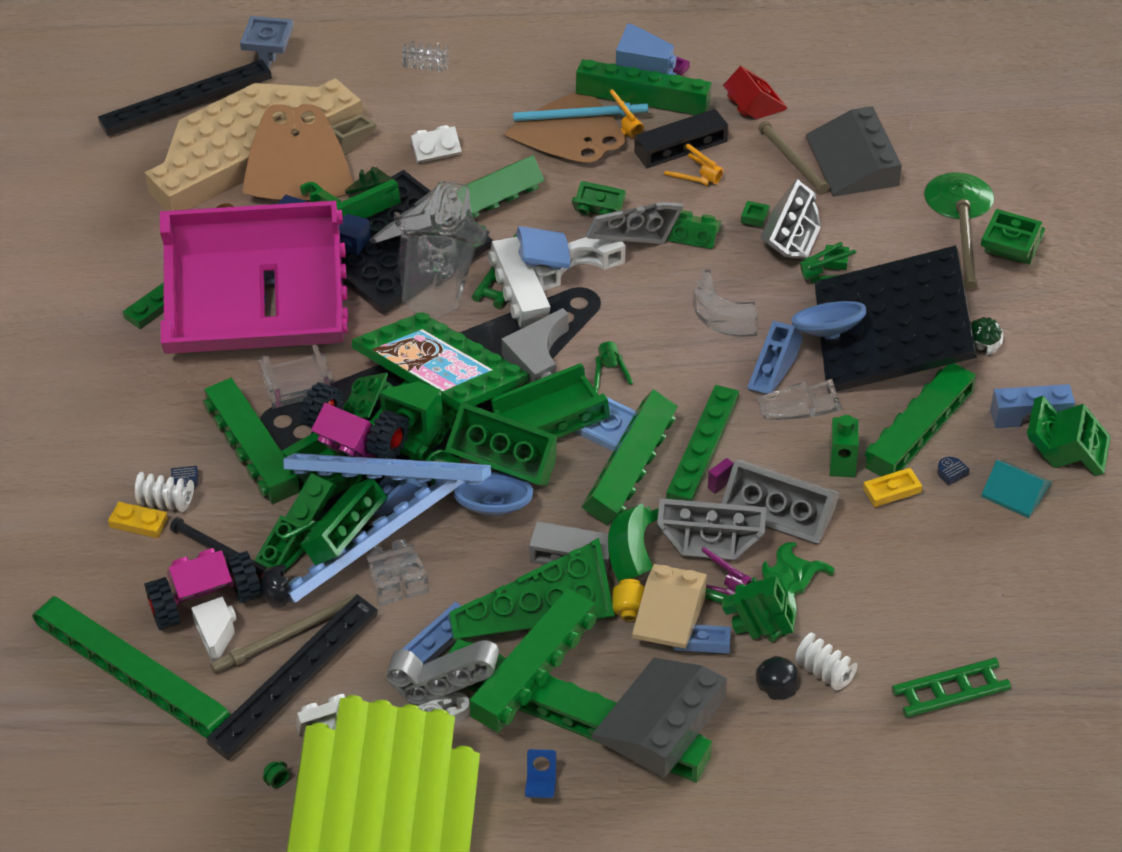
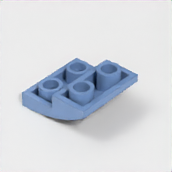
M518 226L516 232L520 242L518 253L525 264L530 266L542 264L555 270H560L561 268L569 269L570 254L564 233Z

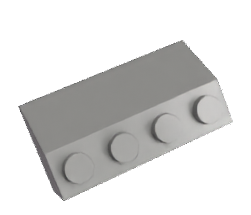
M735 460L721 504L767 507L765 526L819 544L832 519L840 492L745 460Z

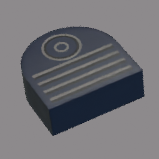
M949 456L939 461L937 473L949 486L969 475L970 469L960 459Z
M197 466L171 468V477L174 478V485L177 484L179 478H183L185 487L188 481L192 480L195 489L199 482Z

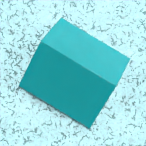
M996 460L981 497L1029 518L1051 486L1052 481L1005 460Z

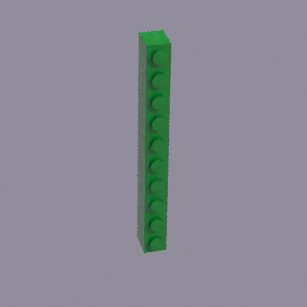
M457 639L449 653L474 643ZM501 654L498 655L494 671L506 659ZM549 674L544 685L538 686L532 693L530 701L525 706L522 705L518 710L598 742L592 739V734L617 702L604 698L599 693L582 689L572 682L557 679ZM487 679L465 688L477 692ZM698 734L670 772L697 783L711 758L712 741Z

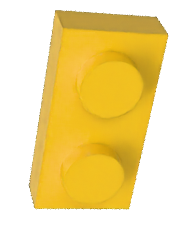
M910 467L863 482V490L872 505L877 507L921 493L922 484Z
M118 501L108 519V524L110 528L159 538L168 520V515L164 511Z

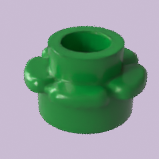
M284 761L269 763L264 769L263 781L273 788L282 787L290 777L287 764Z

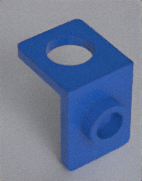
M529 749L527 751L525 797L553 798L556 784V751ZM538 757H545L549 760L550 766L548 769L541 771L534 767L533 761Z

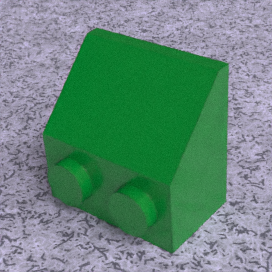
M416 381L383 389L380 392L382 413L385 410H389L406 417L410 423L408 427L410 432L406 437L429 445L444 425L441 389Z

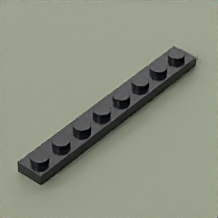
M261 59L98 116V121L107 136L241 90L254 83L269 80L272 78L271 71Z
M358 594L354 596L207 737V744L228 761L377 616L378 609Z

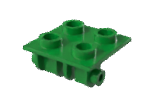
M382 373L358 378L353 383L351 395L342 410L363 419L369 418L376 401L381 400L380 392L383 389L394 387L386 381L388 374Z

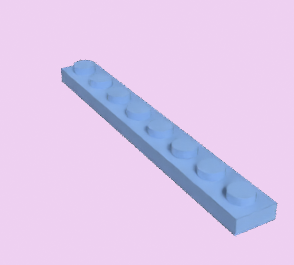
M293 453L283 459L284 469L293 470L296 474L318 471V475H332L333 472L342 473L344 477L366 474L367 478H381L382 475L391 476L393 480L416 477V481L426 482L431 481L433 478L441 479L442 483H455L457 480H465L466 484L469 485L481 484L482 481L491 476V465L300 453Z
M435 479L436 483L429 488L425 486L414 493L415 498L411 501L401 502L393 508L394 513L388 517L382 516L372 523L374 527L370 530L357 533L352 542L337 557L318 565L313 564L309 567L308 574L302 578L298 576L287 583L288 588L285 589L287 600L296 603L463 484L464 480H457L455 483H442L441 479Z

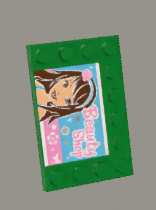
M422 312L352 339V349L410 383L419 381L441 389L442 402L457 411L461 402L475 406L523 385L529 380L530 373L524 371L518 365L510 363L499 354L487 350L481 344L473 342L466 338L465 335L452 330L446 324L440 323Z

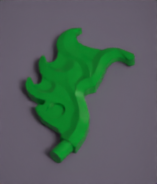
M788 542L778 548L776 553L777 562L774 567H768L767 561H764L762 577L767 579L777 576L785 592V597L787 596L797 615L795 595L803 594L816 573L825 572L829 576H833L835 569L823 561L810 562L797 557L792 552V549L796 547V542ZM756 577L752 578V582L757 581ZM777 630L772 634L766 635L770 642H774L780 636L785 637L787 634Z

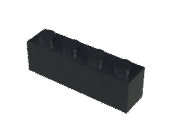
M712 109L635 135L634 153L646 169L686 156L689 153L692 154L686 148L687 144L701 151L727 142L728 124L716 109Z

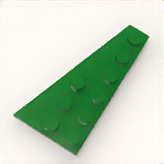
M599 538L517 578L505 586L503 585L481 598H477L449 612L448 618L452 641L529 631L567 588L595 602L596 621L612 619L615 615Z

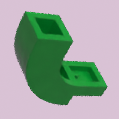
M643 503L619 513L611 523L608 534V551L618 582L634 578L652 570L653 566L645 549L644 532L649 523L658 520L659 508L651 511L650 506L645 508Z

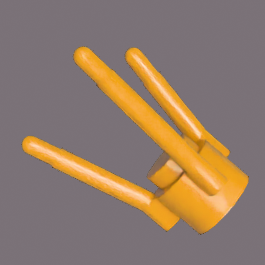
M611 89L610 94L626 114L621 120L622 128L620 129L624 137L629 135L631 138H634L635 135L643 132L644 125L629 111L624 104L625 102Z
M687 144L686 148L693 153H689L688 157L702 166L700 169L702 178L664 171V175L699 182L708 186L710 182L717 184L720 181L724 169L716 165V162L708 159L690 144Z

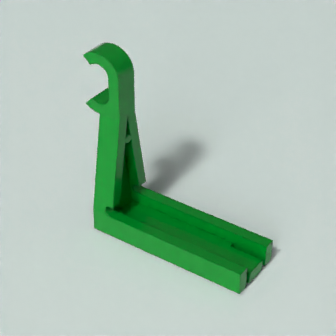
M394 179L342 202L315 182H307L300 186L301 195L312 192L309 195L311 202L336 201L337 210H342L343 216L351 214L365 219L401 203L399 189L397 188L398 183Z

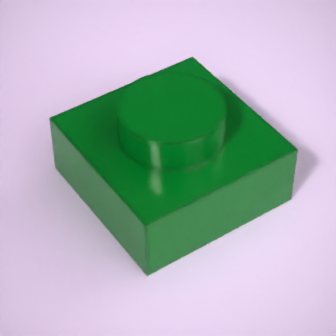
M747 201L741 214V223L764 227L769 215L770 205Z
M841 246L825 255L824 259L847 252L850 247ZM849 256L825 264L823 268L847 270Z

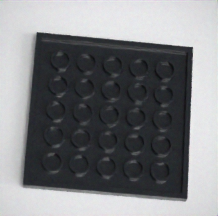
M405 170L391 176L398 183L397 188L399 189L401 203L365 218L369 220L371 238L391 222L398 221L399 215L412 207L415 208L414 204L428 194L430 190ZM460 215L451 222L445 220L377 243H371L369 240L358 256L346 252V257L341 258V264H346L347 279H342V281L381 314H384L491 249L493 239Z
M957 245L814 281L817 305L830 302L853 301L862 303L866 307V315L852 329L841 333L835 339L821 337L825 381L829 394L977 358Z

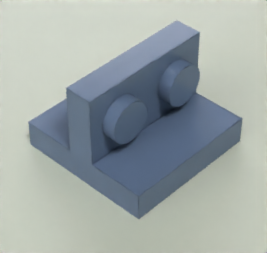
M250 16L240 42L241 50L257 51L259 60L262 59L267 67L270 68L272 61L276 59V53L284 54L294 27L293 20Z

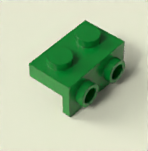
M581 181L576 197L572 198V204L574 209L581 214L588 215L594 213L604 215L622 211L627 193L624 189Z
M682 210L667 239L668 241L712 249L715 245L716 234L721 229L722 221L716 220V217L704 214L702 217L693 216V212Z

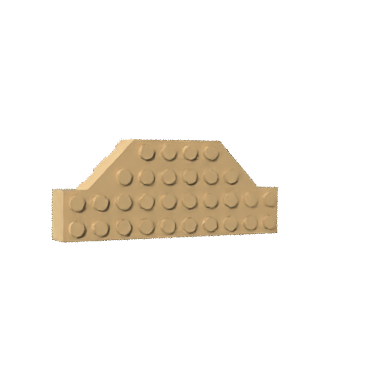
M336 78L318 87L254 83L178 121L165 162L145 172L148 193L166 211L189 210L244 182L254 136L263 114L271 105L285 104L293 109L302 104L316 105L321 109L332 126L363 114L362 102ZM279 111L273 114L272 118L275 123L284 124L287 121L285 113ZM307 111L301 115L302 121L306 124H312L316 120L312 112ZM293 129L291 131V134L293 136H298L299 131L297 129Z

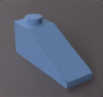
M776 321L772 322L748 384V390L772 395L794 363L804 337L795 326Z

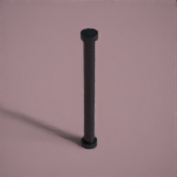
M180 517L174 518L170 524V531L181 533L209 549L214 548L215 552L222 550L224 557L239 553L185 524L184 520ZM252 560L256 574L261 576L267 567Z

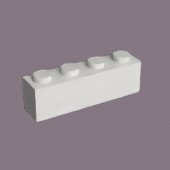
M513 237L492 241L491 251L488 252V262L495 269L497 283H501L503 287V296L505 301H509L512 318L517 320L520 328H523L548 316L550 312L549 302L533 267L525 264L518 253L520 247L518 238Z

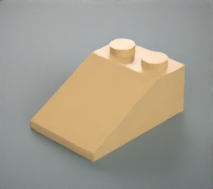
M654 564L645 585L632 638L686 649L705 602L707 574L694 570Z

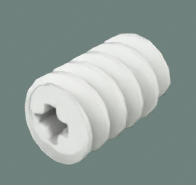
M143 472L137 475L135 499L139 505L147 503L149 507L157 505L160 509L167 507L169 510H175L177 508L179 512H184L190 505L193 497L194 483L192 480H189L185 487L183 478H179L177 484L174 485L173 477H169L167 483H164L163 475H159L156 482L152 473L148 475L146 480Z
M809 633L797 649L796 664L801 667L804 666L805 670L810 673L813 672L814 676L818 679L822 678L825 684H831V688L834 690L843 689L854 677L857 671V663H853L849 667L850 657L845 656L840 661L841 651L837 650L831 655L833 646L828 644L822 649L824 640L819 638L814 642L815 634Z

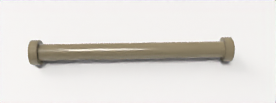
M763 121L758 127L759 132L765 134L816 187V192L819 195L827 193L830 185L826 181H822L772 129V124L769 121Z
M962 199L956 202V210L959 212L965 291L970 292L977 289V281L974 279L968 214L970 202Z

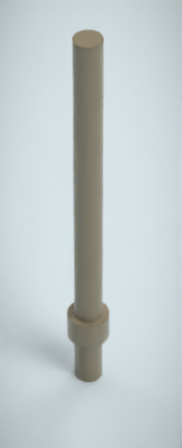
M357 593L252 644L230 650L229 655L210 663L212 671L217 673L233 664L238 666L246 662V658L335 616Z

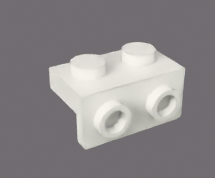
M444 125L429 132L420 130L410 137V146L413 147L417 164L461 155L462 153L455 126L449 127Z

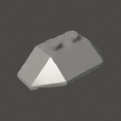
M798 179L795 180L774 207L760 239L785 257L802 260L807 258L821 228L819 212L815 203V193Z
M660 498L657 526L681 556L711 559L702 552L701 549L705 547L722 560L736 561L765 534L767 507Z

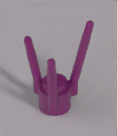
M703 547L701 549L714 563L728 572L724 581L727 589L707 584L706 588L732 595L735 594L736 585H747L752 582L751 577L736 570L707 548Z

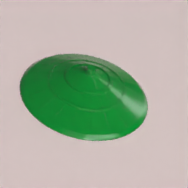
M952 172L936 176L929 181L924 190L927 204L935 212L953 219H959V212L956 210V202L965 199L970 202L969 219L985 214L994 203V194L990 186L982 179L967 173Z

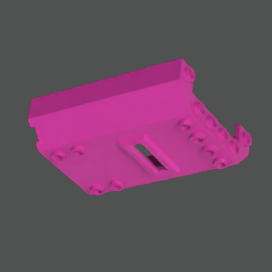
M336 201L160 211V235L163 242L164 320L160 321L161 346L164 354L343 343L344 333H348V308H343V301L347 300V286H342V279H347L346 264H341V258L346 257L345 243H340L339 225L343 224L342 210H337ZM264 271L275 272L276 316H265Z

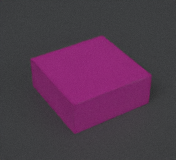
M725 458L708 471V489L714 494L728 484L734 465L728 458Z

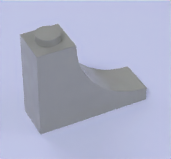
M562 308L501 339L502 356L510 363L516 364L524 371L530 373L527 383L556 373V363L552 360L549 351L554 342L569 331L568 313Z

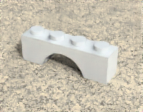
M585 237L568 243L570 267L579 264H590L606 270L625 263V244L622 241L589 239ZM542 264L532 266L543 291L560 286L561 276L568 269L561 268L560 270H555Z

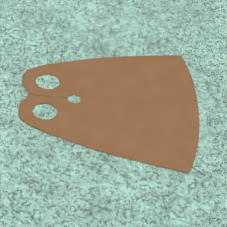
M574 92L535 111L603 107V105L596 97L576 94ZM612 115L518 121L503 134L540 151L585 163L594 162L601 158L604 152L615 150L625 143L624 134ZM611 136L615 137L617 141L612 145H606L602 140L605 137ZM590 137L592 140L586 142L584 141V138ZM589 148L595 151V154L591 157L581 155V151Z
M285 104L269 106L260 120L251 145L243 193L255 197L281 200L286 194L302 200H310L309 195L312 192L301 195L300 186L307 182H315L335 197L348 195L345 193V189L353 184V180L341 145L321 109L312 104H302L294 109ZM279 111L287 115V121L284 124H277L273 121V114ZM304 112L314 113L316 117L315 122L312 124L304 123L301 119V115ZM293 129H297L299 131V135L293 136L291 134V131Z

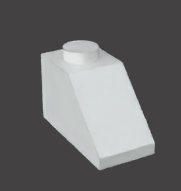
M223 597L191 608L195 626L212 662L221 658L235 633L233 622L237 621L232 605L227 606Z

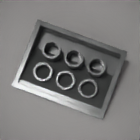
M873 106L852 109L806 134V139L825 181L830 185L829 190L833 197L899 186L902 164Z
M653 658L593 732L592 739L665 778L726 699L727 678L702 665Z

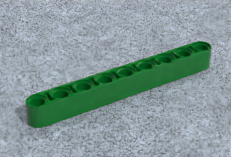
M52 596L32 614L33 620L42 630L207 739L230 716V713L223 705L60 598Z

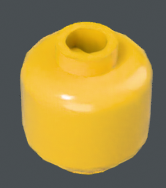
M624 579L613 588L612 607L614 613L620 616L623 621H636L645 586L640 581Z

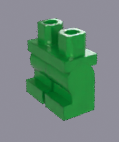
M777 576L755 581L747 585H736L735 594L723 597L722 609L726 615L739 614L732 617V627L736 634L748 632L751 638L755 639L760 638V634L769 635L777 630H781L783 634L794 633L796 613L787 596L785 597V592Z

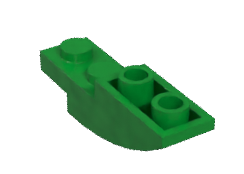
M311 473L286 517L282 515L279 517L254 561L267 568L285 564L302 547L300 543L304 540L305 531L286 540H282L281 536L305 525L311 519L315 522L321 521L326 514L323 508L336 486Z

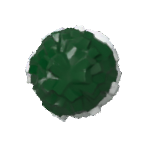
M989 317L973 320L971 326L977 349L983 350L986 348L985 355H993L1002 345V329L996 320Z

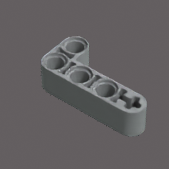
M482 640L425 664L411 651L405 649L396 650L392 655L386 679L409 703L422 705L491 677L499 655V648L493 642Z

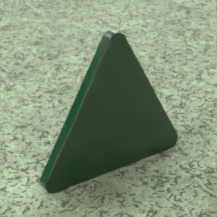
M371 167V170L366 174L361 169L359 179L345 189V193L351 194L371 189L393 178L377 167Z

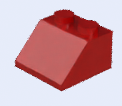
M741 65L723 84L724 88L728 91L727 97L732 102L738 104L737 110L745 117L750 115L755 119H760L785 111L788 108L766 80Z

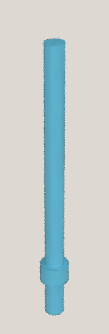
M630 102L624 103L632 114L648 113V104L630 105ZM618 105L513 112L514 121L619 114L623 117L626 114Z

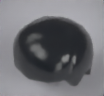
M285 564L265 569L260 577L261 594L264 600L272 607H283L288 601L284 586L288 582V578L283 577V570L286 569Z
M771 657L764 660L756 669L757 685L760 690L764 689L770 699H786L794 695L799 689L797 667L787 658Z

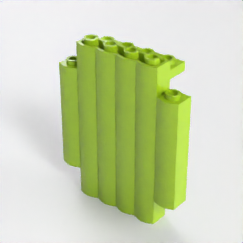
M356 695L340 698L332 729L324 723L306 725L302 740L286 852H470L480 753L473 751L468 746H458L456 749H451L455 716L448 714L446 710L434 709L431 712H426L412 704L396 707L386 700L366 702Z

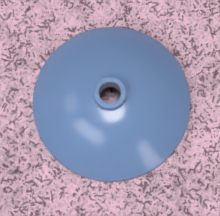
M853 301L824 303L799 311L793 315L791 321L792 325L803 333L816 337H825V339H835L841 333L852 329L864 318L866 307L862 303Z
M491 472V476L478 485L466 484L464 480L463 484L454 489V497L468 510L481 515L495 517L507 515L525 507L532 500L533 488L524 479L507 473Z

